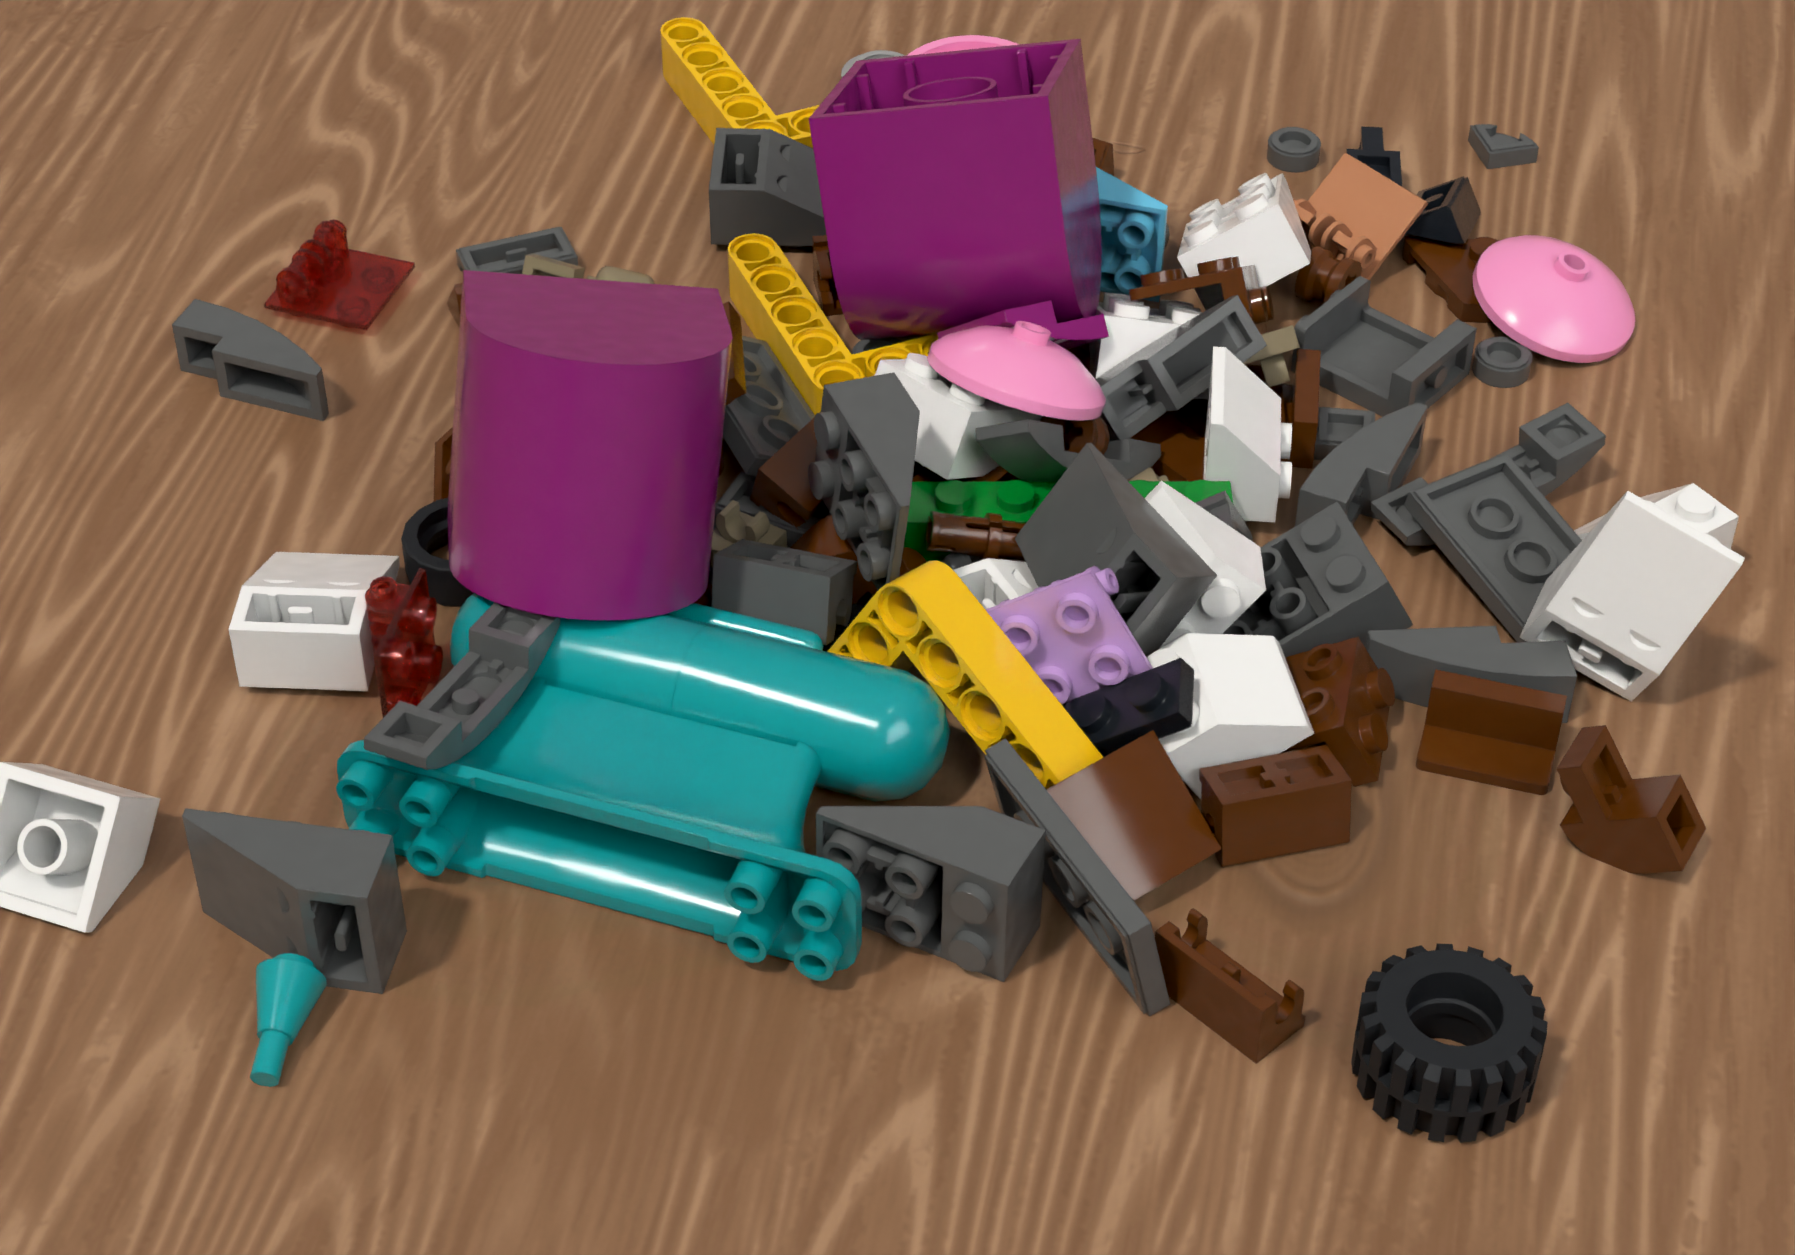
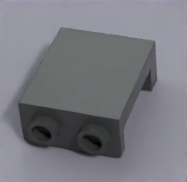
M1362 276L1357 277L1342 290H1336L1327 302L1310 315L1303 316L1295 325L1294 330L1300 347L1297 349L1321 350L1319 385L1382 417L1416 402L1427 405L1429 408L1469 375L1477 328L1457 319L1435 338L1371 308L1368 304L1371 281ZM1297 349L1293 350L1291 371L1294 373Z

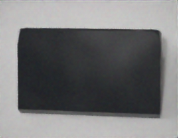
M1463 176L1419 191L1417 196L1425 200L1428 205L1405 234L1454 244L1466 243L1481 214L1468 177L1464 178Z

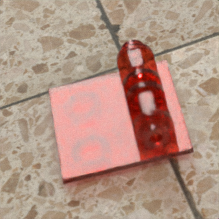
M334 219L323 221L315 228L313 239L306 240L293 255L291 264L278 273L276 277V290L264 303V307L270 310L289 313L297 317H307L339 324L348 328L367 330L413 271L415 263L348 249L347 229L344 224Z
M419 568L411 585L396 583L391 577H378L371 582L370 588L365 593L383 718L399 701L417 706L421 702V697L428 684L436 683L441 673L443 649L440 645L435 644L433 629L437 616V602L434 597H429L426 569Z

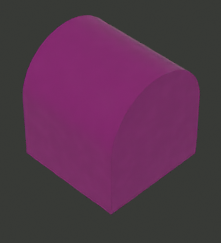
M1081 38L856 61L809 117L832 272L842 312L852 333L860 340L931 335L1003 310L1050 300L1052 301L1057 323L1095 316L1099 304L1101 286V219Z
M463 270L448 496L450 571L459 583L475 594L507 607L534 614L579 620H629L663 615L689 606L705 593L709 578L733 338L718 289Z

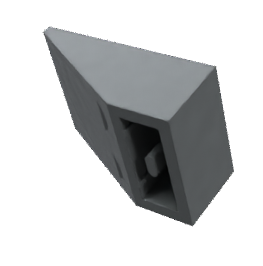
M716 128L709 183L711 244L729 245L738 236L755 233L771 237L778 246L801 248L812 246V236L826 235L813 148L771 129Z
M895 372L824 385L821 412L817 413L814 418V432L817 440L815 462H811L808 467V479L814 497L818 500H823L832 515L837 535L841 540L848 541L857 556L863 578L868 582L872 581L877 591L885 584L898 578L900 574L910 507L920 410Z
M1086 443L1015 537L1038 587L1048 586L1056 580H1063L1082 573L1092 566H1096L1100 570L1110 568L1114 572L1119 585L1118 593L1110 595V599L1146 657L1161 647L1217 577V574L1092 443Z
M1337 501L1260 547L1266 591L1223 634L1274 636L1280 643L1284 656L1288 657L1309 651L1321 644H1333L1354 637H1359L1366 648L1369 630L1407 629L1413 623L1386 576Z
M821 806L816 812V854L819 857L842 864L859 881L862 893V927L893 938L904 946L915 947L954 962L965 970L979 972L1002 982L1006 980L1040 927L1046 830L982 806Z
M185 808L182 818L202 910L205 914L273 958L283 953L298 954L308 958L315 964L316 969L325 976L327 987L383 994L407 932L392 835Z

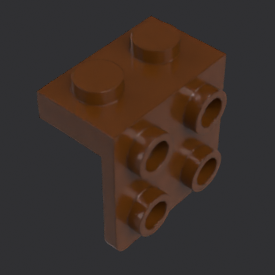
M1238 256L1197 264L1199 275L1184 278L1182 268L1140 275L1142 287L1129 289L1130 300L1134 301L1221 283L1224 300L1238 295L1260 334L1267 332L1266 322L1274 320L1273 303L1268 286L1259 287L1255 265L1240 267Z
M1359 637L1333 644H1321L1309 651L1285 657L1314 734L1283 752L1325 741L1351 778L1354 787L1378 781L1382 753L1388 748L1386 727L1389 708L1395 702V690L1388 672L1384 668L1378 669Z

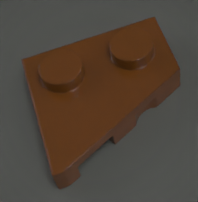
M1405 236L1402 253L1403 260L1407 264L1418 262L1425 269V284L1436 295L1446 300L1448 309L1460 321L1493 323L1477 301L1472 278L1475 266L1482 253L1493 243L1500 240L1490 237L1467 239L1464 244H1454L1424 237Z

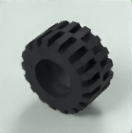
M1437 943L1436 949L1432 951H1427L1422 945L1408 948L1405 959L1392 955L1382 962L1381 972L1373 971L1366 981L1365 992H1362L1351 1065L1352 1074L1358 1075L1357 1088L1363 1098H1374L1372 1110L1383 1119L1391 1116L1398 1119L1397 1128L1411 1135L1415 1129L1429 1133L1428 1140L1444 1142L1445 1135L1457 1136L1460 1143L1476 1141L1479 1131H1483L1492 1137L1504 1131L1506 1120L1515 1123L1524 1114L1525 1105L1530 1103L1547 1036L1548 1022L1543 1020L1546 1009L1541 997L1531 996L1533 990L1532 983L1524 975L1513 976L1510 973L1512 965L1498 957L1491 961L1483 957V950L1468 946L1467 952L1457 951L1453 949V944ZM1431 1038L1449 1039L1465 1046L1448 1045Z

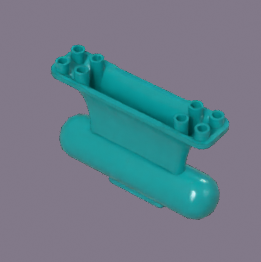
M474 593L466 599L459 609L452 628L449 645L453 666L469 652V628L493 605V601ZM692 603L677 611L639 619L579 620L560 618V626L532 680L499 725L472 751L447 766L426 770L364 750V740L350 743L337 760L339 782L336 786V792L342 800L345 820L350 830H365L392 835L395 854L407 857L410 865L424 875L438 876L442 874L445 868L481 878L490 876L713 936L714 940L727 943L729 950L736 957L746 962H761L767 954L791 960L794 962L797 970L804 976L813 980L824 981L829 979L834 971L849 968L855 962L862 945V893L859 881L842 864L827 858L807 854L805 851L803 830L806 809L814 786L874 802L906 799L923 789L942 768L950 729L944 705L937 693L929 684L908 671L823 651L822 639L818 634L810 630Z

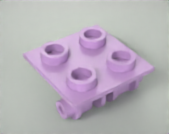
M1092 566L1082 573L1063 580H1056L1051 585L1038 587L1030 593L1012 600L1007 599L1000 602L999 605L986 609L988 614L1061 705L1065 702L1071 703V700L1109 685L1119 684L1124 679L1153 669L1110 599V595L1119 591L1117 578L1110 568L1100 570L1098 567Z

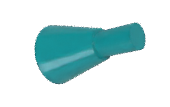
M283 953L272 959L260 962L256 967L257 1036L260 1040L250 1079L258 1085L273 1087L279 1084L288 1046L294 1042L326 988L327 980L325 976L316 969L315 964L304 956Z

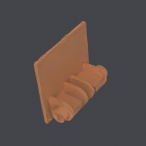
M1346 152L1308 201L1303 198L1293 199L1310 250L1320 246L1331 251L1335 259L1341 261L1348 257L1360 262L1362 267L1361 276L1368 280L1371 279L1428 205L1425 200Z

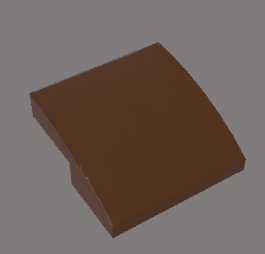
M1154 730L1047 789L1048 793L1133 901L1222 849Z

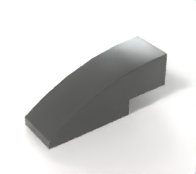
M1238 295L1229 297L1180 325L1096 379L1106 399L1101 417L1108 427L1109 441L1131 438L1167 411L1179 410L1210 387L1213 346L1226 347L1242 363L1267 346Z
M194 299L172 324L181 371L217 379L221 397L324 421L329 415L322 368L302 348L278 331L256 319L229 308Z
M1416 402L1389 413L1361 428L1336 446L1314 468L1299 489L1295 526L1337 501L1352 525L1356 522L1359 514L1380 520L1371 511V501L1403 485L1421 452L1428 406Z
M1496 626L1368 631L1366 650L1378 669L1384 668L1388 672L1394 686L1395 698L1428 708L1435 669L1566 695L1567 699L1562 723L1568 722L1577 674L1566 641L1501 643Z

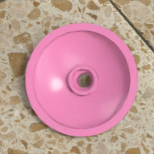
M1538 235L1506 238L1489 246L1482 253L1475 266L1472 278L1473 289L1477 301L1485 314L1511 339L1541 355L1575 363L1598 362L1619 353L1633 333L1635 311L1622 282L1602 261L1571 243Z
M1016 321L1014 328L985 325L950 333L933 342L928 353L927 361L929 365L947 380L976 395L1021 411L1057 419L1085 421L1100 417L1106 402L1099 383L1081 361L1070 351L1050 341L1051 332L1048 329L1031 322Z

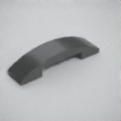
M1566 403L1520 426L1519 444L1499 455L1507 453L1545 497L1573 476L1605 445L1606 435L1574 407ZM1422 477L1371 501V511L1407 546L1435 545V542L1404 506L1410 491L1428 484Z
M1026 419L976 428V441L998 465L1022 481L1058 482L1079 454L1064 451L1062 425ZM1130 438L1109 441L1108 449L1104 456L1127 480L1155 464L1161 457V444Z
M494 602L469 628V652L417 706L399 701L364 737V750L426 770L447 766L465 756L499 725L518 701L552 644L560 626V618L521 611Z

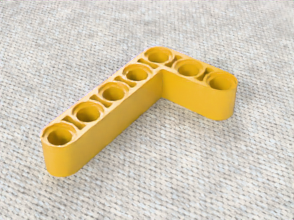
M681 17L671 19L662 25L660 34L664 79L713 144L715 143L716 128L771 129L813 148L809 117L819 105L775 115L704 23L694 18Z
M755 233L744 234L734 238L729 243L728 273L730 298L755 338L767 342L814 415L821 411L824 385L875 376L880 360L906 359L909 353L928 356L932 343L938 340L937 334H931L851 354L778 244L771 237Z
M928 561L881 587L827 651L908 671L914 664L985 755L986 749L1007 739L1046 790L1103 758L1102 754L956 572L941 561Z

